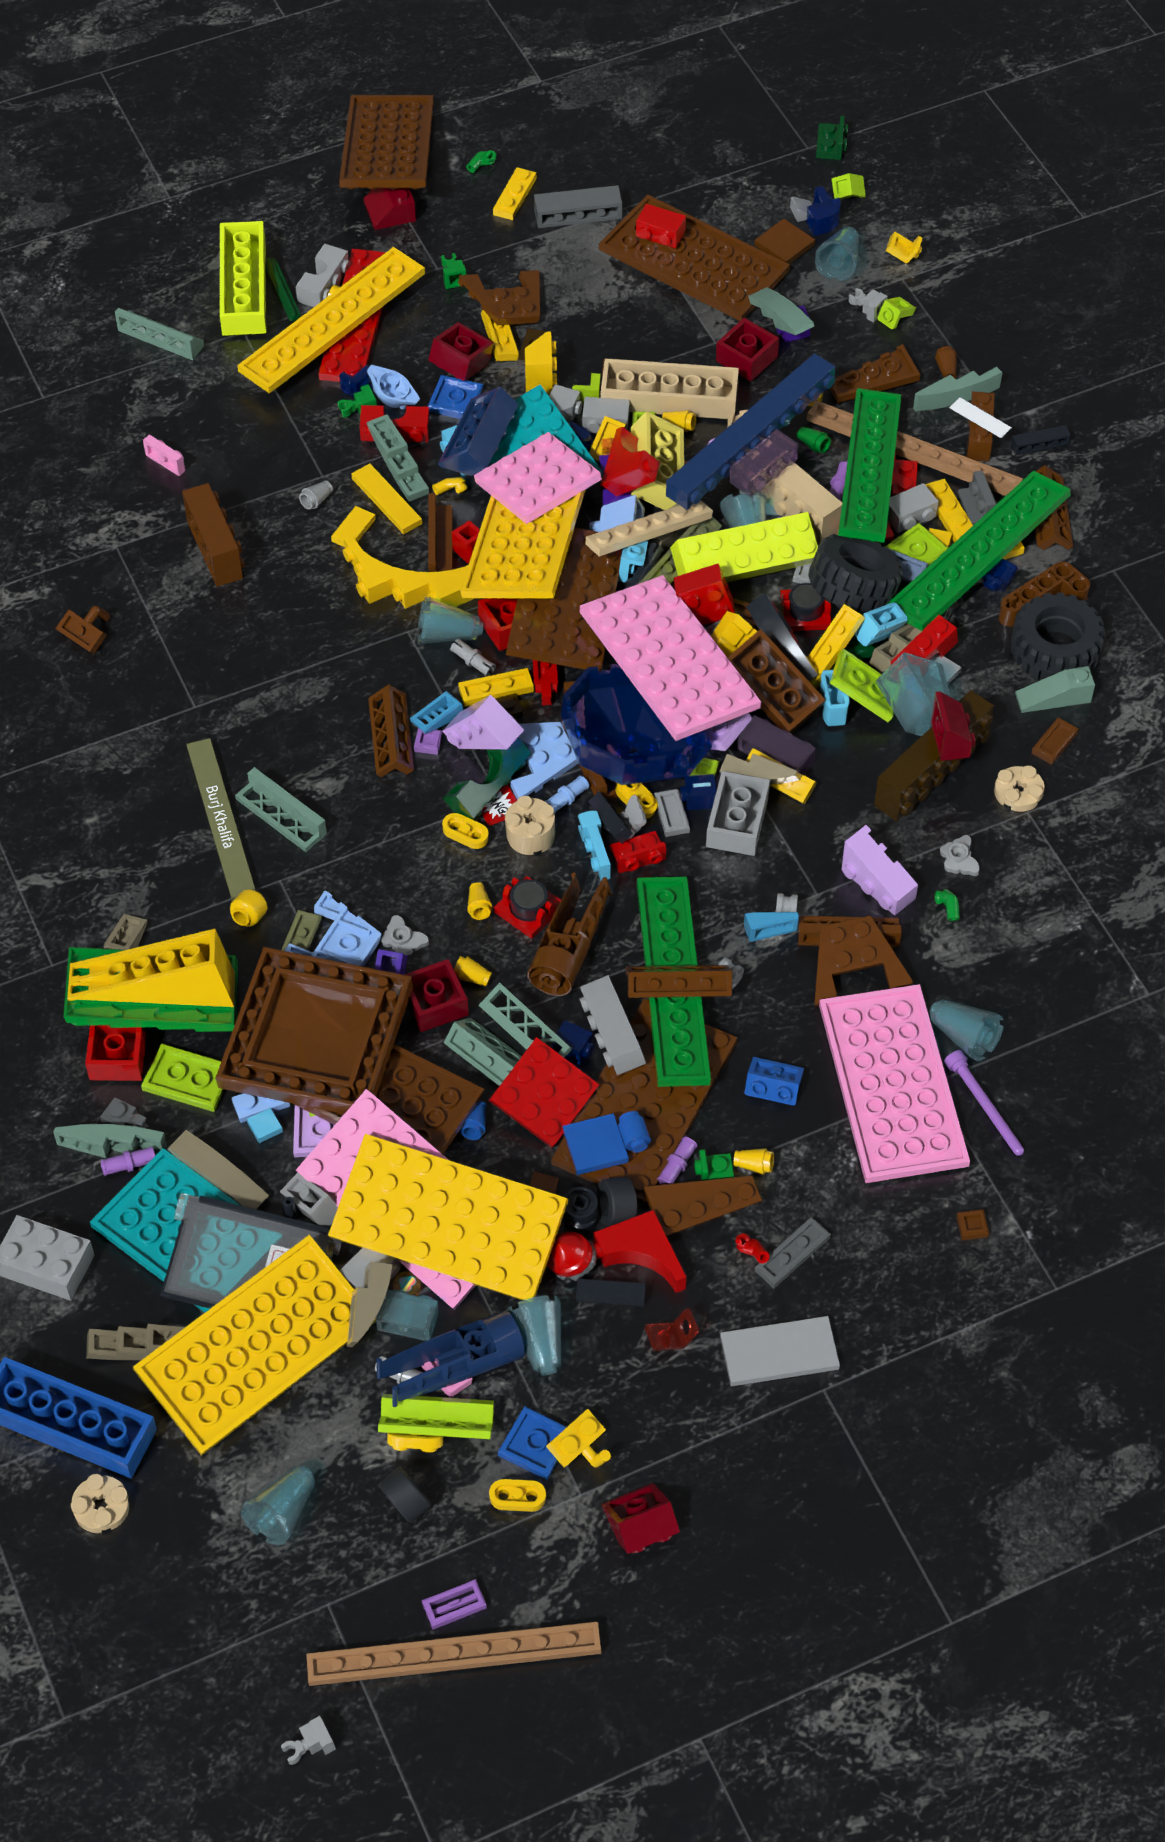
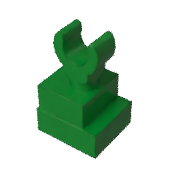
M452 253V259L450 260L445 259L444 255H442V266L445 267L443 268L445 288L460 287L458 283L459 275H466V269L462 260H456L455 253Z
M369 384L360 387V392L354 393L355 400L343 399L337 402L338 408L341 409L342 417L350 416L355 409L361 415V405L377 406Z

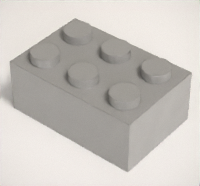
M725 771L721 772L707 828L706 847L755 856L769 798V779Z
M17 1215L0 1245V1276L71 1301L95 1256L91 1241Z

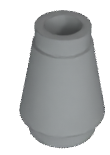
M323 481L304 488L299 495V500L306 509H316L333 492V487L328 481Z

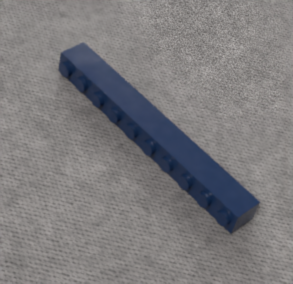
M814 353L667 479L666 497L686 510L692 505L699 503L708 491L714 490L723 478L729 477L738 465H742L753 452H757L783 426L786 427L792 418L797 414H801L807 405L812 401H816L822 392L830 389L835 382L836 366Z

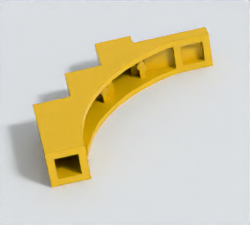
M352 535L344 538V557L347 562L351 561L354 571L358 576L357 591L361 597L364 596L369 604L393 594L397 602L400 601L405 609L429 599L433 607L436 606L440 613H444L475 599L462 598L460 592L468 565L441 572L404 570L371 557L362 550Z

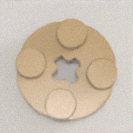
M1014 766L1001 770L998 773L994 793L998 802L1003 806L1005 803L1011 806V810L1019 812L1029 811L1035 808L1042 799L1044 782L1040 775L1036 773L1034 767ZM1022 786L1024 788L1023 792H1019V790L1014 789V787Z
M93 1474L75 1490L71 1509L77 1523L83 1529L92 1533H102L101 1530L115 1529L125 1520L129 1512L128 1494L124 1485L119 1480L110 1476ZM105 1499L107 1504L105 1508L94 1509L96 1506L94 1502L96 1500Z

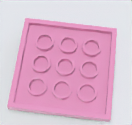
M549 432L474 475L475 482L526 524L602 480L601 473Z

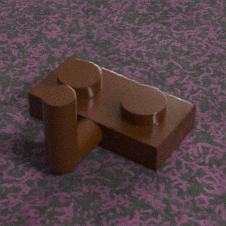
M93 606L83 619L68 609L55 629L94 654L107 635L92 624L97 617L107 622L110 619V614L99 606Z

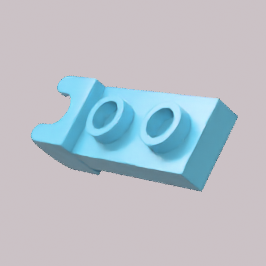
M587 811L578 815L580 822L578 829L587 853L591 852L592 854L591 865L593 872H598L600 880L603 877L610 879V862L601 838V821L598 812Z

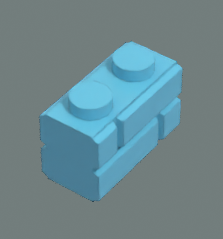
M893 602L864 613L862 616L865 617V620L854 635L863 646H869L887 637L889 638L891 633L900 629L908 619L897 603Z

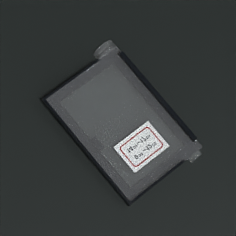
M181 1193L174 1219L181 1221V1225L160 1296L211 1309L309 1234L331 1261L333 1254L339 1255L342 1241L329 1237L330 1230L326 1227L201 1195L196 1197Z

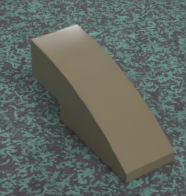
M907 624L891 633L889 641L874 649L869 664L884 675L889 676L891 674L890 661L922 631Z
M727 754L719 771L720 773L725 771L769 779L770 785L794 782L802 777L798 771L756 754H752L749 762Z
M371 1261L365 1267L363 1288L357 1287L352 1292L347 1347H353L376 1318L388 1289L392 1264Z

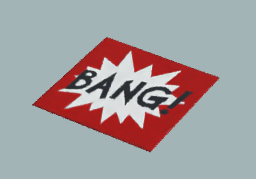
M508 784L501 787L497 792V797L482 808V816L488 826L504 821L508 808L517 801Z

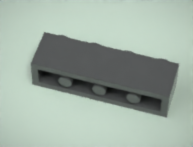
M617 185L534 194V211L538 228L622 219V200L619 187Z

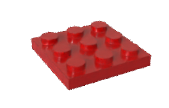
M536 1037L489 1101L552 1148L562 1136L563 1126L569 1125L599 1084Z

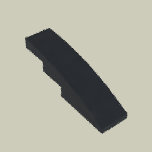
M766 592L746 606L758 628L771 639L808 681L819 674L806 656L805 650L792 633L793 630Z

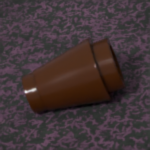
M950 346L939 348L936 351L935 360L943 378L949 375L956 378V351Z

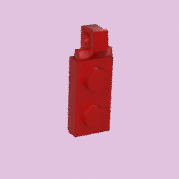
M533 660L535 692L542 694V705H552L551 692H557L558 688L557 664Z

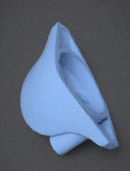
M374 365L368 368L367 372L373 384L374 394L383 404L393 408L405 409L407 405H416L420 398L409 381L400 373Z

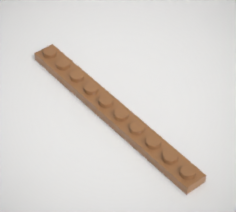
M816 400L807 413L806 420L850 437L853 414ZM897 431L895 451L896 455L918 461L919 464L967 482H972L973 472L982 470L990 490L1006 496L1023 481V478Z
M598 1622L308 1653L309 1686L601 1654Z

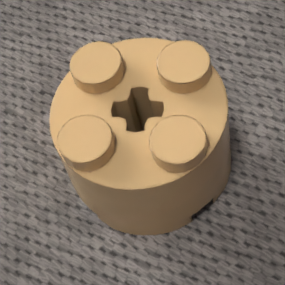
M529 796L519 797L508 808L505 815L506 836L509 844L515 851L525 855H533L534 852L541 850L544 852L552 846L555 840L553 807L540 799L530 798Z

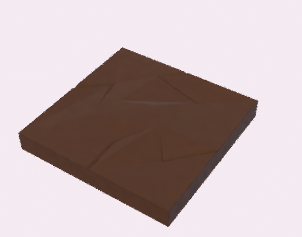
M263 947L215 1077L218 1088L345 1114L366 1089L376 1097L413 988L412 977Z

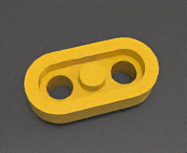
M630 775L621 777L616 785L617 796L627 805L631 796L636 795L640 799L646 819L652 817L658 806L656 798L636 777Z
M458 813L449 814L443 819V833L448 838L473 849L482 848L488 843V829L483 824Z
M387 1433V1443L398 1451L412 1448L421 1449L424 1452H435L437 1448L443 1446V1436Z
M500 1479L491 1485L489 1498L491 1504L499 1510L533 1512L544 1506L546 1491L544 1486L537 1481ZM501 1494L509 1496L506 1500L499 1499ZM530 1495H534L537 1497V1499L535 1501H529L527 1500V1497Z

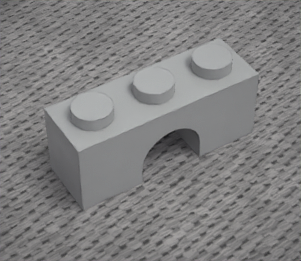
M327 244L322 246L315 257L317 274L305 272L296 285L297 302L315 307L328 297L333 285H340L341 278L351 264L348 259L347 250Z

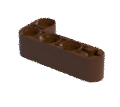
M1058 562L1005 596L1001 601L999 621L1004 626H1014L1015 617L1018 611L1021 610V607L1027 602L1030 603L1031 599L1037 596L1041 598L1043 594L1051 593V595L1064 593L1065 596H1070L1071 594L1077 596V599L1080 601L1082 599L1087 601L1090 582L1068 562Z

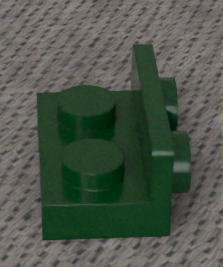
M840 116V124L819 123L816 158L841 160L842 151H846L847 138H843L847 137L848 124H844L845 116Z

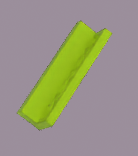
M383 1394L378 1432L490 1439L493 1429L494 1401L416 1396L398 1401V1406L393 1407L392 1394Z

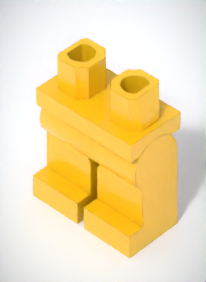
M727 611L711 634V638L725 656L728 657L753 636L757 630L752 628L739 614Z

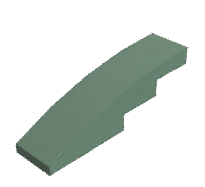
M766 287L748 296L750 304L760 307L763 316L773 319L777 329L798 335L814 327L813 321L801 309L772 289Z
M996 367L980 376L972 371L957 380L949 375L915 393L913 409L915 411H924L948 407L959 398L969 401L971 400L972 391L990 393L1000 388L1002 371Z
M386 414L368 421L369 431L387 467L408 502L427 495L429 488L418 472V465L408 452L407 443L389 416Z
M80 1124L55 1127L53 1131L57 1145L107 1158L110 1150L121 1153L128 1150L130 1153L137 1151L138 1148L145 1149L152 1146L154 1152L159 1153L162 1148L166 1149L167 1147L164 1132L135 1126Z

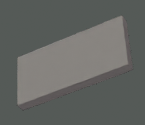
M828 1316L720 1333L730 1386L839 1370L840 1367Z

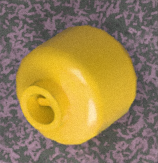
M250 889L243 890L230 905V913L233 920L237 924L246 927L257 924L267 911V902L262 894Z

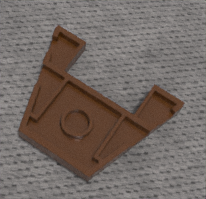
M539 270L520 271L519 280L523 287L488 290L484 289L478 274L459 275V285L461 287L465 286L469 290L468 295L472 299H477L482 304V310L485 311L497 326L538 323Z
M871 916L821 926L814 998L815 1007L819 1006L821 999L837 997L832 976L883 965L889 989L911 986L913 984L911 977Z

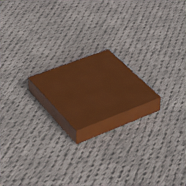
M782 219L755 239L754 246L790 264L815 245V239L786 219Z

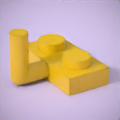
M586 1409L546 1445L563 1467H566L580 1453L593 1467L601 1466L611 1457L609 1451L602 1450L596 1454L590 1446L606 1429L589 1409Z

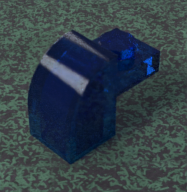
M823 186L816 187L814 191V205L807 206L806 223L814 236L828 233L837 227L841 206L839 198L832 199Z

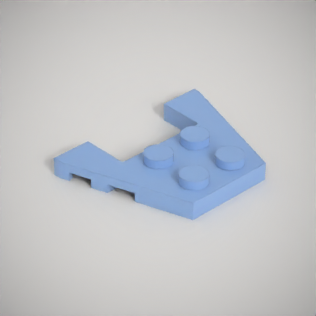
M560 722L519 724L524 729L519 738L531 752L526 762L532 774L511 781V788L517 800L521 796H528L533 791L538 792L546 782L552 778L555 780L578 764V757Z
M324 891L314 906V913L334 920L314 952L290 943L285 951L364 967L381 941V933L361 917H355L348 911L347 906L341 902L337 903L332 899V895L329 892Z

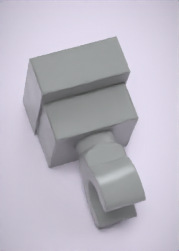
M858 288L855 289V296L849 295V303L852 305H863V313L867 314V319L872 322L877 320L884 300L887 299V295L872 290L865 295Z
M320 1716L299 1728L304 1739L295 1742L286 1741L281 1745L284 1752L289 1749L296 1750L295 1754L287 1759L290 1765L296 1764L300 1760L301 1755L305 1754L307 1750L314 1754L323 1749L325 1755L336 1750Z

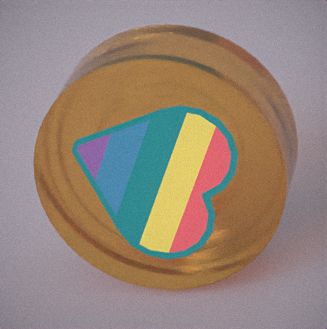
M411 1271L401 1272L394 1279L395 1294L401 1299H413L421 1291V1281Z

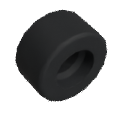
M628 1177L609 1178L600 1181L597 1188L599 1216L604 1225L610 1227L636 1217L637 1196L632 1181Z
M397 1467L379 1483L384 1494L410 1523L431 1507L430 1501L401 1467Z

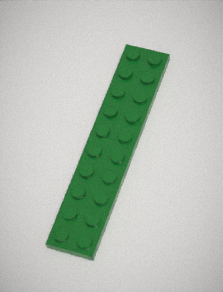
M861 388L856 390L838 536L872 542H885L901 394Z
M1032 471L888 604L897 603L907 616L908 621L906 623L923 631L938 615H942L1070 497V489L1036 471Z
M687 877L637 878L645 966L697 965ZM648 997L658 1087L710 1085L711 1076L701 997Z

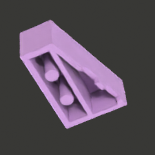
M489 695L459 712L442 732L447 736L448 741L459 749H508L524 729L492 695Z
M865 825L845 841L842 871L847 878L853 879L859 884L866 894L873 896L883 909L889 910L892 914L896 915L916 899L918 884L898 861L893 863L884 853L887 848L883 843L877 845L868 834L871 832L870 828Z

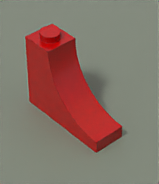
M623 426L616 429L601 485L616 497L654 482L660 462L645 450L637 452L638 438Z
M654 1210L594 1232L593 1246L597 1253L596 1257L601 1259L604 1267L623 1263L641 1265L654 1270L664 1277L675 1293L686 1289V1275Z

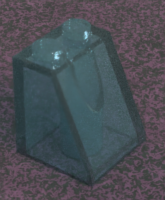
M905 652L876 680L877 686L904 730L922 736L932 727L931 716L935 692L941 691L950 696L941 663Z

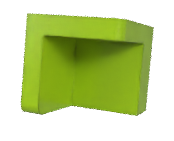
M849 173L832 178L834 200H842L852 196L865 197L863 176Z
M591 373L590 386L574 385L572 387L573 390L580 391V401L583 402V405L585 397L600 398V374Z

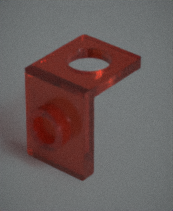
M690 1308L685 1309L673 1323L647 1324L644 1327L654 1351L684 1349L699 1333ZM685 1319L689 1322L690 1326L689 1333L687 1335L684 1333L683 1323Z

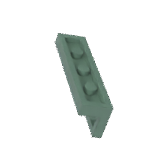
M120 308L115 311L118 331L190 360H194L204 347V341L200 338L131 311H125Z
M255 767L248 772L249 784L235 795L237 801L305 852L327 834L325 820ZM254 790L260 795V800H248L246 796ZM263 806H275L277 813L267 814L263 811ZM281 819H292L295 821V826L284 827L281 824ZM310 832L313 836L307 842H304L298 837V833Z
M501 983L479 1004L487 1014L526 1050L534 1041L529 1038V1027L542 1028V1039L540 1040L546 1045L548 1043H558L563 1048L558 1054L562 1057H565L572 1050ZM503 992L507 996V1007L496 1008L492 1002ZM512 1011H524V1023L514 1024L512 1022Z
M472 1018L454 1022L444 1041V1044L499 1086L522 1057Z

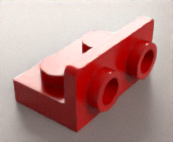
M896 451L890 497L916 487L918 461L897 460Z
M656 831L627 839L622 844L620 842L610 844L609 852L619 873H623L665 860L666 844L665 842H660Z

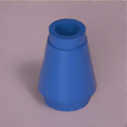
M483 1101L479 1102L461 1128V1134L469 1140H478L485 1133L487 1105Z

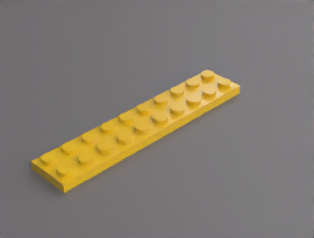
M395 247L391 248L238 364V372L270 394L425 274V267Z

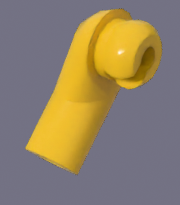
M456 477L446 478L432 485V488L436 495H440L454 487L456 492L460 494L466 491L468 486L465 484V479Z

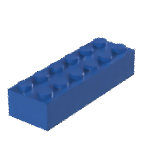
M4 1357L0 1363L1 1426L132 1479L157 1432L153 1416Z

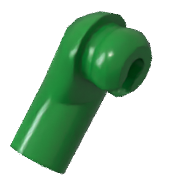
M948 889L936 891L934 896L935 902L937 904L944 903L947 910V920H959L958 898Z

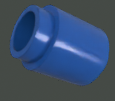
M637 1111L624 1113L619 1118L620 1123L618 1127L626 1149L636 1153L644 1151L651 1142L644 1118Z

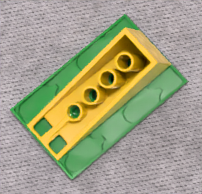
M216 929L128 950L69 947L64 1019L67 1023L75 1026L110 1025L111 1028L156 1027L161 1030L195 1029L196 1032L233 1031L237 1020L238 961L235 955L226 954Z

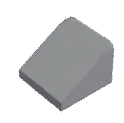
M791 197L790 208L797 222L817 218V213L811 201Z

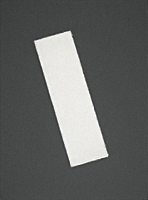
M959 398L949 407L1000 438L1012 428L962 398Z

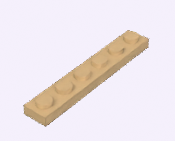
M701 500L699 503L692 505L688 510L680 505L586 536L585 544L598 556H602L711 519L713 510Z

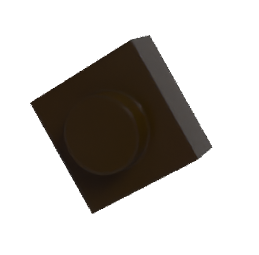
M516 693L495 698L513 719L523 717V710Z

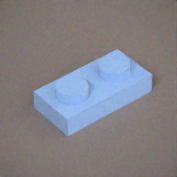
M245 1093L232 1097L240 1123L269 1108L275 1112L290 1107L288 1102Z

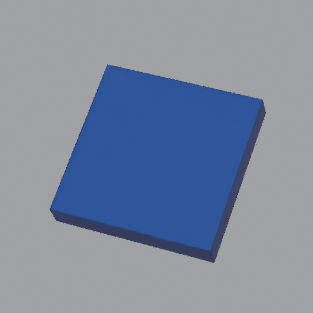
M441 375L427 406L429 407V412L461 419L470 399L481 395L484 385Z
M614 1113L563 1126V1133L577 1175L628 1163V1155Z
M524 1406L500 1447L498 1456L548 1480L558 1460L548 1450L546 1445L567 1426Z

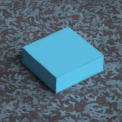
M271 1108L247 1119V1123L259 1143L283 1132Z

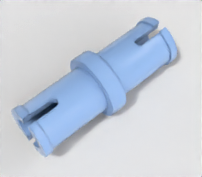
M578 776L569 785L560 787L558 793L545 802L553 807L555 814L564 805L573 803L575 797L589 788V783L583 776Z

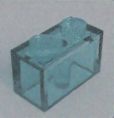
M399 1289L387 1290L385 1299L376 1316L377 1330L423 1341L429 1340L432 1337L439 1314L438 1301L426 1295H420L419 1297L409 1295Z

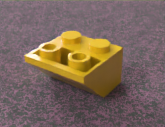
M551 332L544 333L525 348L526 392L541 385L549 396L553 386L557 385V373H552V371H557L556 357H552V354H556V341H551Z

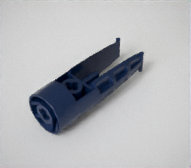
M505 1310L426 1340L384 1361L381 1358H377V1378L393 1376L423 1366L424 1363L429 1361L431 1363L437 1362V1367L392 1387V1406L397 1407L398 1401L448 1387L523 1358L524 1344L514 1318Z

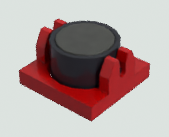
M801 583L792 589L780 590L782 616L793 631L827 630L831 624V603L826 601L825 597L817 594L816 589H813L811 583Z
M528 876L522 881L514 877L512 879V887L508 884L505 886L503 899L494 907V913L533 939L552 920L553 914L561 900L546 890L542 883L532 880Z

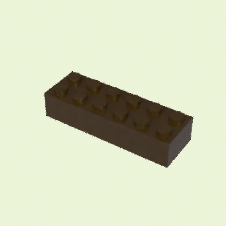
M970 690L958 702L962 703L964 713L969 715L970 727L968 728L970 733H974L976 747L980 742L982 744L986 742L991 732L989 729L993 721L994 705ZM931 727L878 776L874 806L897 822L902 816L909 815L914 805L918 801H923L934 786L938 787L949 772H954L958 768L960 761L964 758L941 761ZM972 747V748H971V754H970V756H971L972 753L974 752L975 747Z

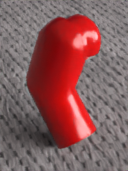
M745 1233L739 1234L736 1237V1248L741 1253L754 1256L761 1264L769 1260L768 1252L758 1240L750 1239L749 1235Z

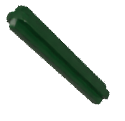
M269 257L265 262L267 272L289 321L295 322L301 317L300 311L277 260Z

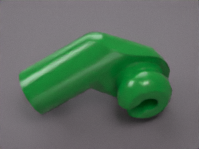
M493 150L478 152L466 165L467 170L474 173L479 166L493 164L496 160V153Z

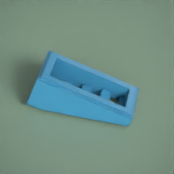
M446 691L412 716L410 720L427 734L450 723L459 712L463 711V706L461 702ZM425 719L428 722V724L425 725L421 721Z
M797 912L746 913L744 928L749 942L798 931L799 915Z

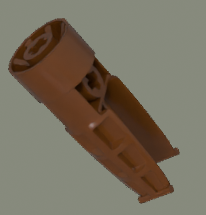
M576 873L571 874L572 882L555 910L554 916L545 931L527 972L529 981L538 990L553 996H563L571 991L590 948L592 938L597 931L598 922L604 911L607 897L612 896L607 877L602 878L581 922H577L576 918H571L581 889Z

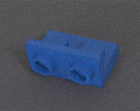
M753 1057L747 1074L744 1093L752 1097L795 1105L804 1068Z

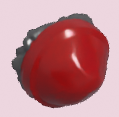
M576 1232L560 1233L556 1235L546 1265L558 1278L562 1280L570 1278L577 1281L596 1264L597 1253L593 1246L594 1243L592 1240H587Z

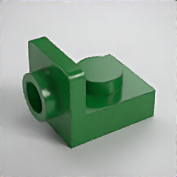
M705 1149L699 1150V1159L694 1160L696 1175H701V1181L734 1178L730 1154L706 1156Z

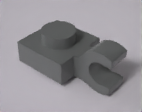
M114 1097L100 1116L101 1122L104 1124L135 1126L146 1129L149 1127L144 1123L147 1119L138 1114L136 1107Z

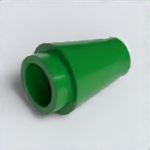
M803 426L797 433V438L815 453L823 454L831 445V438L825 432Z

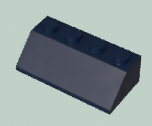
M501 386L471 398L438 465L470 476L489 467L492 456L499 448L498 444L501 438L507 432L506 428L509 422L515 416L514 412L518 403Z

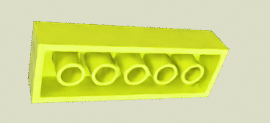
M263 221L220 223V322L222 335L266 333V246Z
M805 512L678 539L670 549L678 576L719 563L726 582L810 564L813 561L818 545L809 514Z

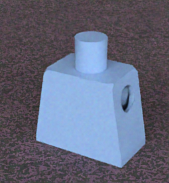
M636 495L604 505L601 508L600 520L590 522L589 528L592 531L601 532L643 518L645 508Z

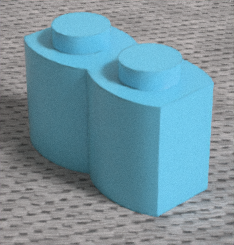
M824 670L820 683V694L825 699L823 719L828 726L845 725L849 696L830 684L833 670Z

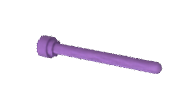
M962 1050L952 1052L944 1060L949 1070L959 1073L1014 1154L1022 1155L1024 1148L967 1068V1057Z

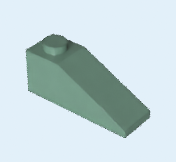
M1089 666L1063 670L1016 691L1015 695L1021 713L1091 703L1095 684Z

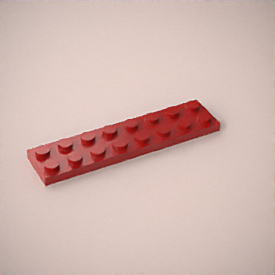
M352 249L349 258L351 264L345 273L343 285L386 252ZM383 307L325 350L319 370V380L363 385Z

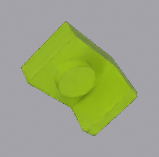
M901 297L886 299L877 319L890 329H895L900 318L912 316L916 307Z

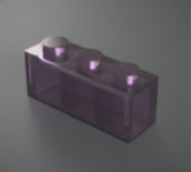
M776 429L730 467V483L751 497L757 491H761L770 480L777 478L787 466L795 463L798 457V443Z
M755 715L738 735L737 749L749 755L754 748L785 766L798 771L802 775H805L814 763L815 747Z

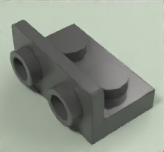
M982 470L973 472L969 488L958 490L965 513L973 525L996 505Z

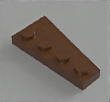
M902 344L896 347V351L892 353L886 352L880 355V359L872 363L868 361L862 364V368L857 371L851 370L835 378L830 391L837 403L854 399L857 388L883 391L920 381V373Z
M752 1176L643 1187L651 1211L654 1210L666 1237L762 1201Z

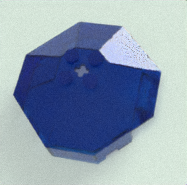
M612 664L611 670L598 671L597 666L588 667L563 695L561 718L578 764L620 785L688 777L712 748L706 730L675 741L618 664ZM634 748H637V749H638V750H637L638 753H636V752H634L633 754H630V753H629V749H631V750L634 749Z

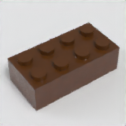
M209 483L183 490L182 495L187 523L216 587L243 579L241 569H244L245 566L241 555H239L242 553L239 540H234L233 538L235 533L231 523H226L227 515L224 507L220 508L218 505L220 500L217 492H212Z
M761 629L727 657L761 701L760 708L786 737L816 713L825 702L822 695Z

